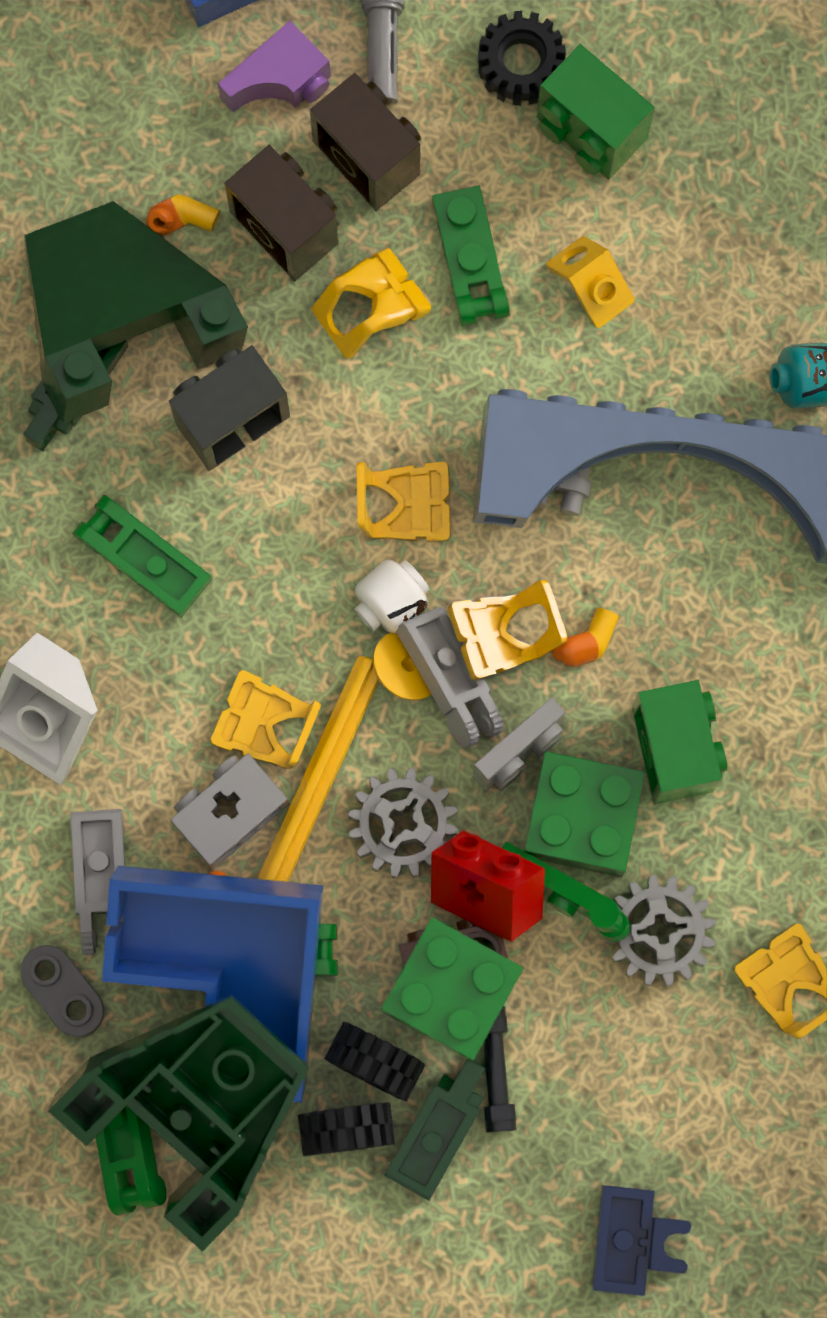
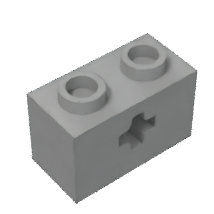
M249 753L240 760L235 755L227 759L213 772L212 776L216 779L215 782L202 793L197 788L193 789L174 806L177 814L170 820L212 870L290 805L288 798ZM222 797L228 802L233 801L236 797L239 799L235 805L238 815L233 819L226 814L218 819L215 817L220 811L216 802Z

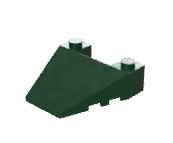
M112 201L24 235L30 290L35 314L36 338L38 339L41 378L63 424L109 405L112 380L98 354L100 350L174 322L197 369L217 362L223 355L235 348H240L242 351L248 326L227 286L116 202Z
M230 995L91 1056L55 1093L48 1112L87 1147L127 1105L196 1168L169 1196L164 1217L203 1252L239 1215L251 1185L264 1163L267 1152L286 1117L309 1066L236 998Z

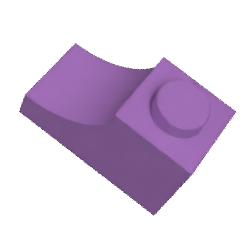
M288 21L218 83L220 99L232 112L249 102L264 98L283 99L289 101L295 108L304 100L312 103L320 98L330 85L328 81L331 77L330 61L291 21Z

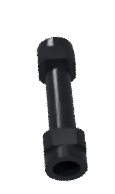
M505 1006L502 1007L483 1042L489 1106L483 1107L486 1133L517 1130L515 1104H509L503 1042V1033L508 1032Z

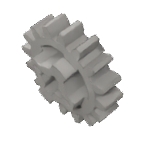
M409 767L405 779H398L395 770L391 768L388 769V782L382 784L377 778L372 776L369 779V783L373 792L368 795L365 792L357 791L355 794L356 800L363 807L362 810L349 811V819L360 823V827L351 830L349 835L351 840L363 839L364 844L357 851V855L361 859L372 854L375 857L372 865L373 871L378 872L384 864L391 866L392 878L397 879L401 868L408 867L412 877L417 878L419 876V864L425 862L431 868V852L446 843L443 841L444 837L457 835L458 828L447 824V819L457 815V808L454 806H443L442 803L449 796V791L447 788L434 792L431 789L434 776L431 774L421 783L415 781V768ZM395 791H410L406 799L390 802L382 798ZM428 801L434 808L437 816V832L424 821L422 811ZM416 804L413 808L412 824L416 829L413 832L405 829L400 835L397 834L393 842H390L395 828L394 821L391 819L393 814L402 817L406 811L409 812L412 806ZM370 815L383 825L384 835L379 845L375 843L369 830ZM416 843L425 848L423 851L411 856L395 855L400 847Z
M655 875L649 876L647 889L642 890L636 882H632L628 886L632 897L630 900L619 895L614 899V902L620 907L627 918L639 903L645 901L647 915L641 923L630 926L629 934L625 939L619 942H611L605 939V943L618 944L619 950L611 957L613 963L626 959L629 966L626 969L625 976L630 978L639 970L644 973L643 982L645 986H650L655 975L661 976L665 987H670L673 984V973L676 972L687 981L692 977L691 969L688 966L691 962L700 967L707 963L706 958L699 952L700 949H708L715 946L716 941L704 936L705 930L714 927L716 921L709 918L703 919L701 912L707 908L709 902L703 900L694 903L690 899L695 890L692 884L685 888L683 892L676 890L677 880L674 876L669 878L665 887H659ZM666 899L681 905L689 916L680 917L668 908ZM655 918H661L664 926L683 928L669 934L666 937L665 944H659L657 936L637 934L651 928L655 924ZM694 936L687 954L675 962L674 947L681 938ZM630 945H642L653 954L655 964L648 963L638 957Z

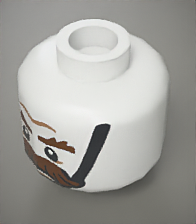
M385 560L355 586V594L360 604L354 610L373 632L381 626L389 633H396L402 622L417 617L427 608L428 601L425 593L430 589L422 576L406 560L400 563L393 560Z

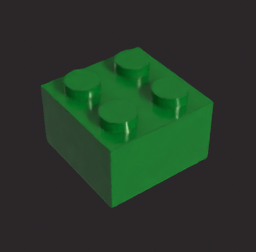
M580 43L540 85L537 119L540 120L538 124L539 129L549 140L555 144H560L564 141L577 152L575 159L585 171L593 176L600 172L610 180L648 139L655 107Z
M699 679L638 692L632 705V711L653 804L712 793L722 780V772L727 771V760L722 742H713L711 722L716 721V714L711 693L709 691L702 693Z
M545 751L524 851L541 861L623 877L627 868L645 772Z
M432 917L382 1006L381 1011L473 1062L524 967Z

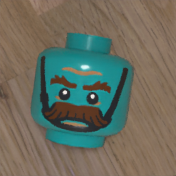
M818 342L787 346L778 356L777 363L772 364L770 368L771 388L774 393H779L784 404L790 408L802 409L827 406V343Z

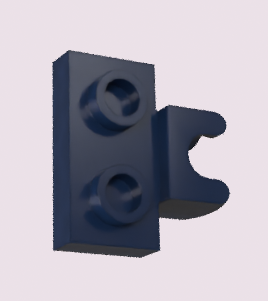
M602 1185L591 1290L645 1296L647 1269L686 1274L688 1269L687 1263L684 1260L668 1256L664 1249V1243L668 1236L672 1234L689 1233L691 1231V1222L652 1217L655 1191Z

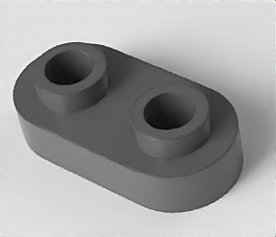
M43 945L32 949L25 956L21 964V978L29 992L63 1033L73 1037H84L95 1032L104 1018V1004L94 988L61 949L50 945ZM45 961L52 962L55 966V973L49 980H41L37 975L38 966ZM76 1001H82L87 1009L85 1016L80 1020H72L68 1014L70 1005Z

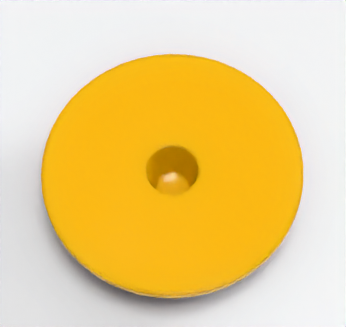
M390 632L382 637L373 653L374 670L382 685L395 696L406 700H422L432 695L398 634Z

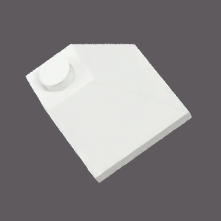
M36 633L7 661L0 677V747L59 785H62L70 772L98 710L79 659L39 633Z

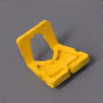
M390 248L374 253L371 258L367 257L345 273L336 277L311 308L313 314L346 359L355 356L373 333L405 324L408 319H412V321L417 320L431 311L430 303L413 279L407 280L408 272ZM342 292H357L371 298L372 309L368 319L347 334L341 333L333 322L332 314Z
M443 461L424 463L425 467L418 468L410 465L383 471H371L365 462H358L356 466L357 522L364 535L372 539H395L417 542V538H424L428 542L448 541L451 538L450 507L445 502L450 497L449 465ZM366 486H377L391 494L398 502L393 511L377 523H372L367 511Z
M539 580L517 595L479 598L475 602H471V599L457 601L450 604L447 609L458 641L464 642L461 646V652L469 676L474 681L496 674V672L498 674L518 665L541 658L567 641V634L547 580ZM540 604L547 612L549 625L547 631L533 645L521 642L506 632L511 617L518 609Z
M245 670L240 671L227 699L229 709L222 711L210 741L212 745L230 752L232 749L240 751L242 756L249 753L253 759L268 762L285 769H292L300 758L321 704L314 701L309 705L273 684L268 686L262 683V678ZM289 718H305L306 721L299 739L291 753L288 754L279 744L273 730V725Z
M794 923L769 941L768 950L758 948L734 965L733 971L746 988H751L755 993L752 996L774 1019L780 1029L788 1036L800 1039L827 1020V1008L810 1020L794 1022L792 1014L794 991L796 988L808 989L821 994L827 999V969L819 953L814 952L810 946L812 941L802 924Z

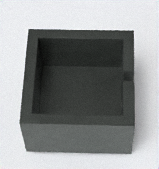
M253 345L244 351H241L240 348H235L227 352L215 363L217 369L202 379H199L198 376H193L185 380L174 390L173 394L175 397L169 400L175 424L208 471H211L246 447L235 432L241 426L245 428L252 440L255 441L290 418L286 391Z

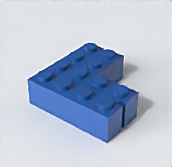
M117 866L109 883L106 925L111 927L105 936L102 981L206 991L205 1006L232 995L308 1065L324 885ZM307 1073L297 1091V1094L293 1102L302 1103L306 1087Z

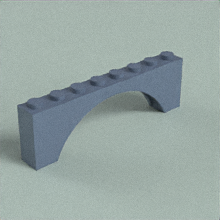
M503 389L499 390L497 395L490 394L483 409L473 523L522 528L532 512L546 496L575 474L595 464L632 454L675 453L699 457L718 463L756 483L770 494L794 520L808 542L816 563L827 564V435L822 434L821 428L809 425L794 426L791 431L775 429L772 422L760 419L746 420L742 425L724 422L725 418L717 414L701 413L695 415L694 419L676 417V412L668 408L652 407L647 408L645 413L627 411L626 405L618 402L603 401L598 402L596 407L577 405V400L569 396L553 395L547 397V401L528 399L527 393L523 391Z

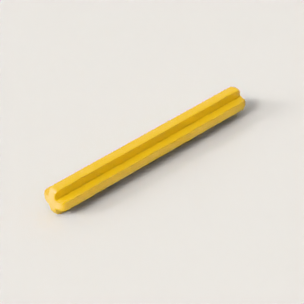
M359 656L356 659L258 875L259 879L289 882L380 681L375 673L372 658Z

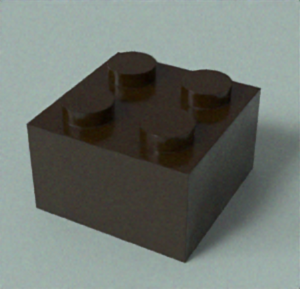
M354 72L310 109L312 141L375 211H378L420 176L421 153L419 141L421 136L407 118L402 116L398 120L386 107L389 104L388 99L374 82L369 81L365 84Z
M269 144L224 183L229 211L291 279L296 282L338 245L337 227L339 224L335 215L338 209L325 191L319 187L313 191L301 178L304 176V172L291 155L284 152L280 156Z

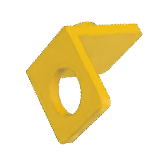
M585 236L580 237L546 262V266L551 272L570 283L590 321L597 328L604 326L635 300L609 250ZM587 252L578 262L565 265L572 256Z

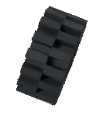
M514 11L513 19L510 20L504 14L498 17V24L496 26L492 22L486 28L485 37L481 36L478 52V73L480 79H484L485 88L488 92H496L497 99L505 102L506 98L513 100L512 105L521 106V101L526 100L529 101V105L538 103L540 85L565 60L566 46L562 45L563 36L559 30L553 31V22L548 18L543 23L539 22L538 13L531 12L528 19L522 18V11ZM515 44H527L538 52L541 62L532 73L517 75L505 67L502 59L505 51Z
M347 1022L342 1023L324 1058L327 1062L337 1066V1068L405 1102L409 1099L425 1067L424 1062L408 1054V1052Z
M390 1102L298 1114L303 1156L338 1153L395 1144Z

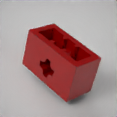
M463 830L431 852V903L512 942L543 919L545 868Z

